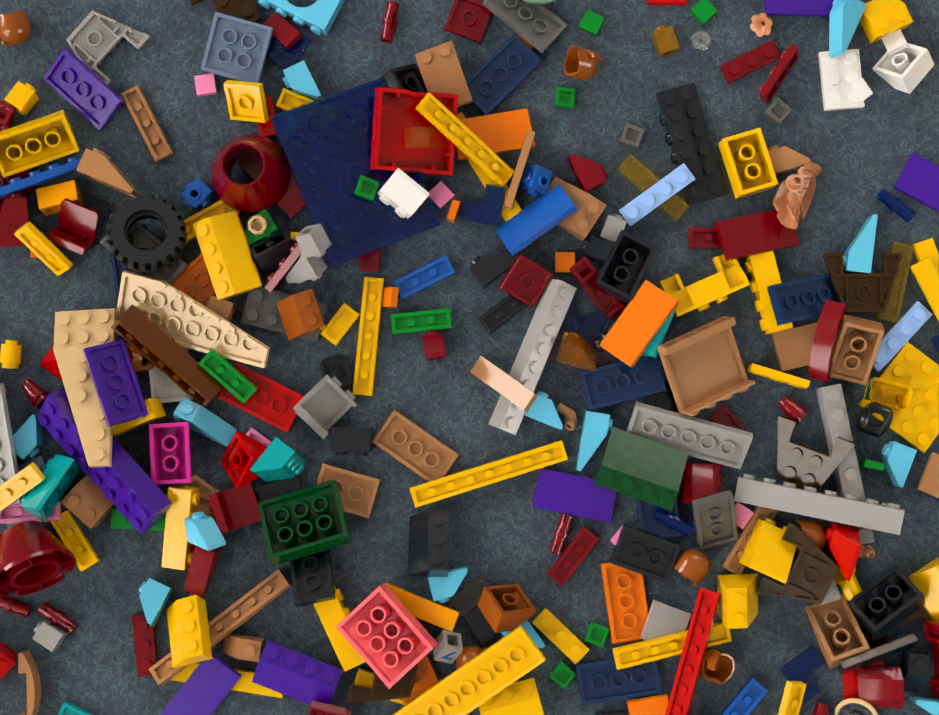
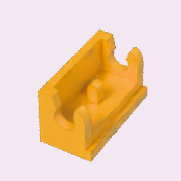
M75 180L36 189L39 209L46 216L60 213L61 201L65 198L84 205L80 187L77 188Z

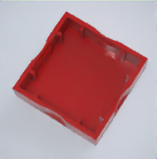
M375 88L370 169L396 171L399 168L403 172L453 175L454 144L415 109L427 93L413 92L406 89ZM427 92L431 93L457 117L459 94Z

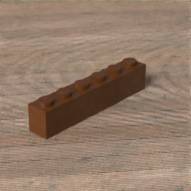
M133 304L111 326L114 331L199 405L205 407L223 387L220 382L198 364L199 362L190 356L186 349L181 348L171 336L164 333L155 322L147 318L142 310L136 308Z

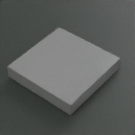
M653 600L640 638L647 641L685 631L691 614Z

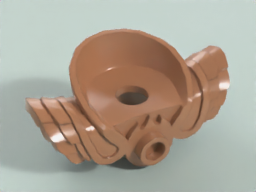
M807 162L797 171V174H792L781 182L773 199V205L779 212L777 218L785 227L792 230L797 229L799 219L804 220L815 193L816 178L822 172V168L818 164Z

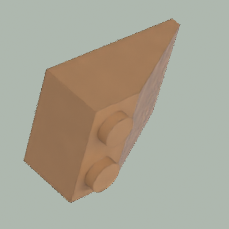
M452 41L415 54L427 92L459 94L458 107L473 102Z
M96 148L93 151L85 149L76 171L91 180L136 198L135 195L140 194L119 168L110 161L111 157Z
M555 177L548 191L560 184L578 208L577 211L557 225L581 241H584L607 205L585 191Z
M847 314L844 315L843 323L839 326L831 359L833 365L830 377L866 385L885 333L882 323Z
M88 475L77 483L61 501L67 509L90 529L98 527L112 511V508L115 507Z
M843 593L840 594L841 599L824 605L814 603L805 607L829 669L839 666L842 660L870 649Z

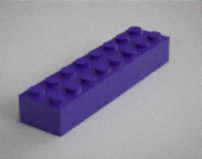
M65 387L47 395L37 416L40 424L51 433L54 440L58 441L66 453L77 462L80 469L86 472L92 482L103 491L106 498L111 500L118 511L128 519L134 529L142 535L157 525L172 504L169 498L114 437L112 438V466L89 467Z

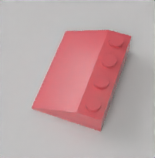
M386 583L377 587L336 626L389 689L438 645L436 640Z

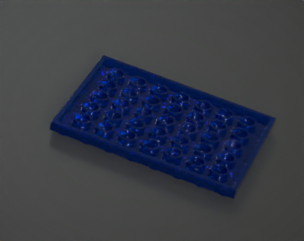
M382 78L270 117L313 225L321 223L331 242L325 253L330 267L337 266L441 225L429 196L408 219L400 217L395 212L394 207L390 204H384L379 199L380 196L377 193L395 172L370 169L375 88L385 87ZM404 172L426 190L420 173ZM361 175L380 182L372 202L354 195Z

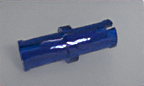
M885 188L876 196V199L885 204L891 213L895 212L906 223L914 217L915 212L905 206L900 198H895Z
M658 507L653 515L654 519L668 525L669 529L672 530L674 528L687 537L691 535L695 527L680 519L679 515H673L661 507Z

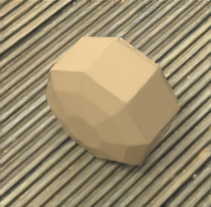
M260 215L252 216L248 221V230L254 235H263L268 229L267 220Z

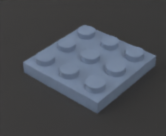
M215 12L200 70L238 81L260 83L273 28Z

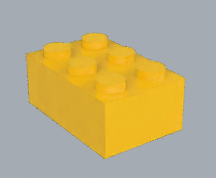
M761 128L723 138L718 143L735 199L773 189L778 185Z

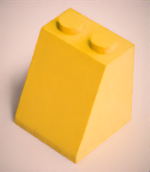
M765 518L764 521L759 519L756 521L751 533L752 536L743 551L744 554L739 563L786 584L796 546L782 539L787 528L786 526H783L781 529L775 526V521Z
M758 574L717 575V593L721 594L718 604V615L727 629L748 628L758 615Z

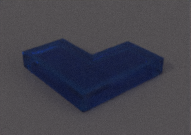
M300 32L302 37L288 50L278 40L271 37L266 57L287 69L298 63L312 42V39Z
M486 184L483 204L464 200L460 220L500 227L507 188Z
M570 304L562 326L578 347H580L595 336L599 330H602L608 319L600 308H597L586 318L582 319L572 304Z
M810 646L780 668V671L788 681H802L807 684L802 700L804 703L821 692L809 676V674L825 664L813 646Z

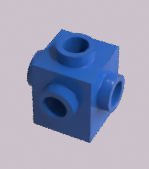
M539 165L525 166L520 189L526 191V194L532 197L547 194L552 171Z
M196 178L193 183L190 182L183 188L181 195L185 198L183 202L191 210L195 207L200 211L210 205V200L216 194L199 178Z

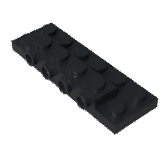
M695 83L656 93L661 111L659 116L662 127L665 126L667 132L665 134V141L672 149V153H670L672 164H676L678 168L684 163L695 178L694 181L683 188L687 205L690 206L726 196Z

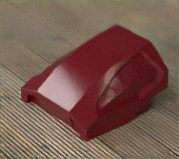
M686 462L680 484V502L692 503L691 501L721 493L722 466L719 464Z
M863 666L855 669L859 699L865 700L874 708L903 709L905 701L904 680L900 667Z

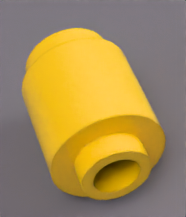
M6 340L5 344H1L0 363H2V368L18 369L19 364H21L22 345H18V341Z

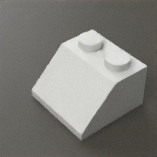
M907 43V48L889 56L887 51L872 69L895 89L910 94L935 64L928 49Z
M398 168L377 194L384 204H390L394 207L395 212L400 217L408 219L430 193Z

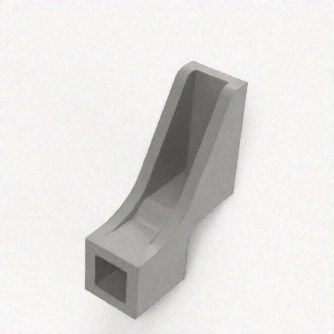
M320 223L306 226L295 237L299 244L301 255L286 276L288 284L295 282L300 284L310 279L315 281L321 278L322 273L328 268L322 256L326 253V249L331 245V242Z

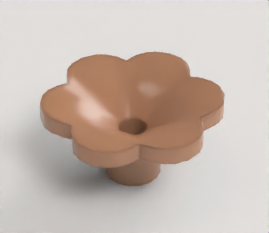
M762 12L759 15L755 14L752 16L750 28L756 32L758 37L769 35L772 32L773 21L771 18H768L766 13Z

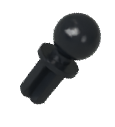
M608 318L603 329L598 331L601 336L596 337L593 341V347L596 351H605L600 346V343L617 321L616 319Z

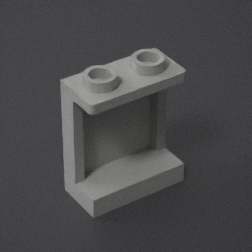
M329 375L321 379L293 407L295 413L323 439L329 434L327 430L352 406L354 408L357 406L354 401L356 397L349 390L345 392L340 387L343 384L335 376L331 378Z

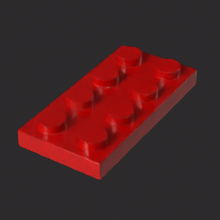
M234 362L233 366L257 386L258 389L244 404L224 386L220 389L217 397L288 433L298 415L293 407L304 396Z

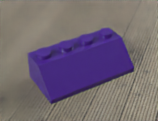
M267 640L252 682L311 705V701L330 704L343 670Z

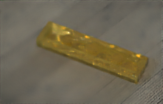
M632 154L617 169L642 193L660 181ZM675 194L658 207L676 222L688 209L689 205Z
M895 241L891 244L890 253H902V259L899 262L898 272L891 287L892 291L884 313H878L877 315L879 320L899 323L913 245Z

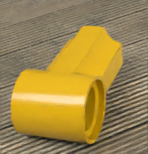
M856 567L850 581L845 579L840 568H838L834 577L835 583L840 585L847 602L862 591L855 576Z

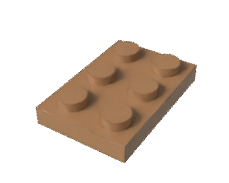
M322 463L316 485L335 480L344 511L370 518L380 479Z

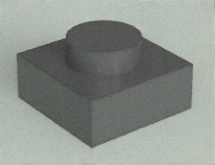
M777 97L763 114L779 126L793 109Z
M626 123L619 143L638 149L645 129Z

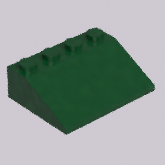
M612 427L593 484L672 511L679 492L688 452Z
M335 480L258 502L269 559L275 565L353 542Z

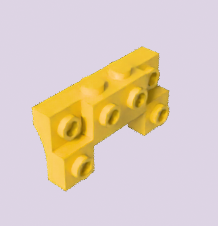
M724 254L714 257L712 260L718 273L685 288L679 274L658 282L662 291L679 301L674 313L675 317H679L697 308L700 312L709 308V303L715 300L717 304L728 299L727 295L749 286L748 278L737 259L726 261Z

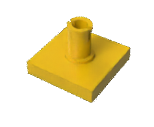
M227 80L223 83L230 120L266 123L269 120L263 83Z

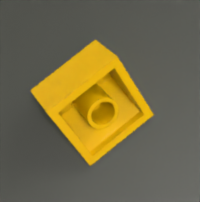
M872 0L865 3L866 8L860 19L870 44L899 29H906L913 22L905 3L901 0Z

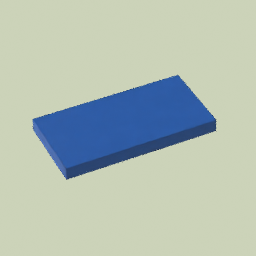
M560 184L548 191L547 194L538 198L495 229L511 255L514 256L577 211L578 208Z

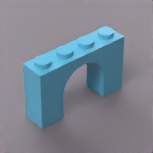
M258 0V3L264 8L268 9L271 7L280 16H289L293 18V22L300 26L305 24L311 27L310 30L317 35L321 33L327 35L345 0H317L311 6L296 7L287 0Z

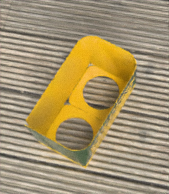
M873 377L867 382L864 400L898 409H907L911 403L913 390L907 385ZM872 385H877L881 388V396L877 399L870 398ZM891 390H897L901 395L900 401L896 404H892L887 400V394Z

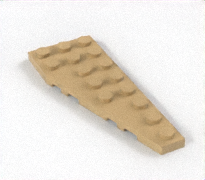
M126 270L122 272L117 304V319L133 304L136 308L142 310L147 318L155 322L164 333L171 336L181 347L208 353L213 348L224 358L261 368L267 366L270 347L166 281Z
M115 308L55 312L53 351L86 460L91 468L112 466L113 426H107L83 349L116 341V331L111 328L117 320V310Z

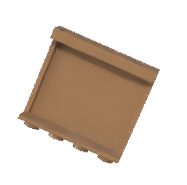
M720 317L657 346L679 413L688 416L697 415L700 413L699 410L714 407L716 402L728 400L733 397V394L745 392L749 389V386L756 384L755 381L748 380L731 329L732 326L736 325L734 317Z

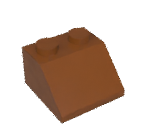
M313 289L293 294L277 303L289 341L327 329L316 293Z
M519 584L484 587L477 605L495 633L513 631L537 611Z

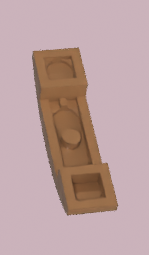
M24 650L18 653V674L26 673L27 711L19 715H37L41 700L40 676L33 656L29 650Z

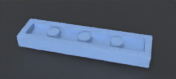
M683 163L621 208L619 212L629 226H632L694 181L695 178Z
M916 301L883 336L872 366L877 372L882 370L933 315L919 301Z

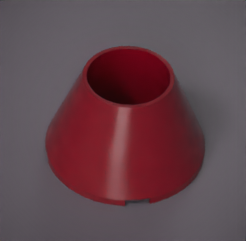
M242 135L228 141L217 152L211 168L212 184L218 197L230 208L243 213H258L268 209L282 199L290 182V165L283 150L272 140L260 135ZM246 155L260 156L263 159V169L255 181L244 185L236 184L232 181V168L238 159Z
M22 522L6 529L0 535V595L8 596V593H16L17 596H23L49 588L63 580L64 574L68 570L72 572L76 566L74 554L40 522Z

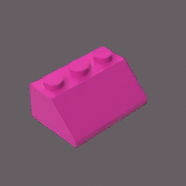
M189 422L149 424L151 480L156 485L192 483Z

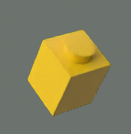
M18 81L4 100L7 104L15 107V111L26 117L39 97L33 86L28 83L24 85Z

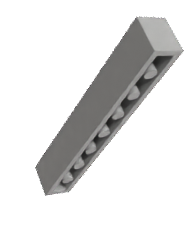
M550 279L545 287L509 373L510 376L533 392L577 289L562 280ZM500 395L489 425L516 435L525 411L503 395Z
M841 384L815 388L829 455H831L838 436L853 442ZM853 447L833 471L837 493L841 497H845L846 494L858 496V500L866 501L855 447ZM857 526L861 545L875 542L872 529Z
M743 474V477H738L734 498L736 502L897 535L901 533L905 511L900 508L899 504L888 502L887 506L881 505L879 500L867 498L866 501L858 500V496L850 494L841 497L837 496L835 491L825 490V493L817 492V488L811 486H804V489L797 488L796 484L791 482H784L783 485L775 483L776 480L771 478H764L763 481L755 479L756 476L751 474Z

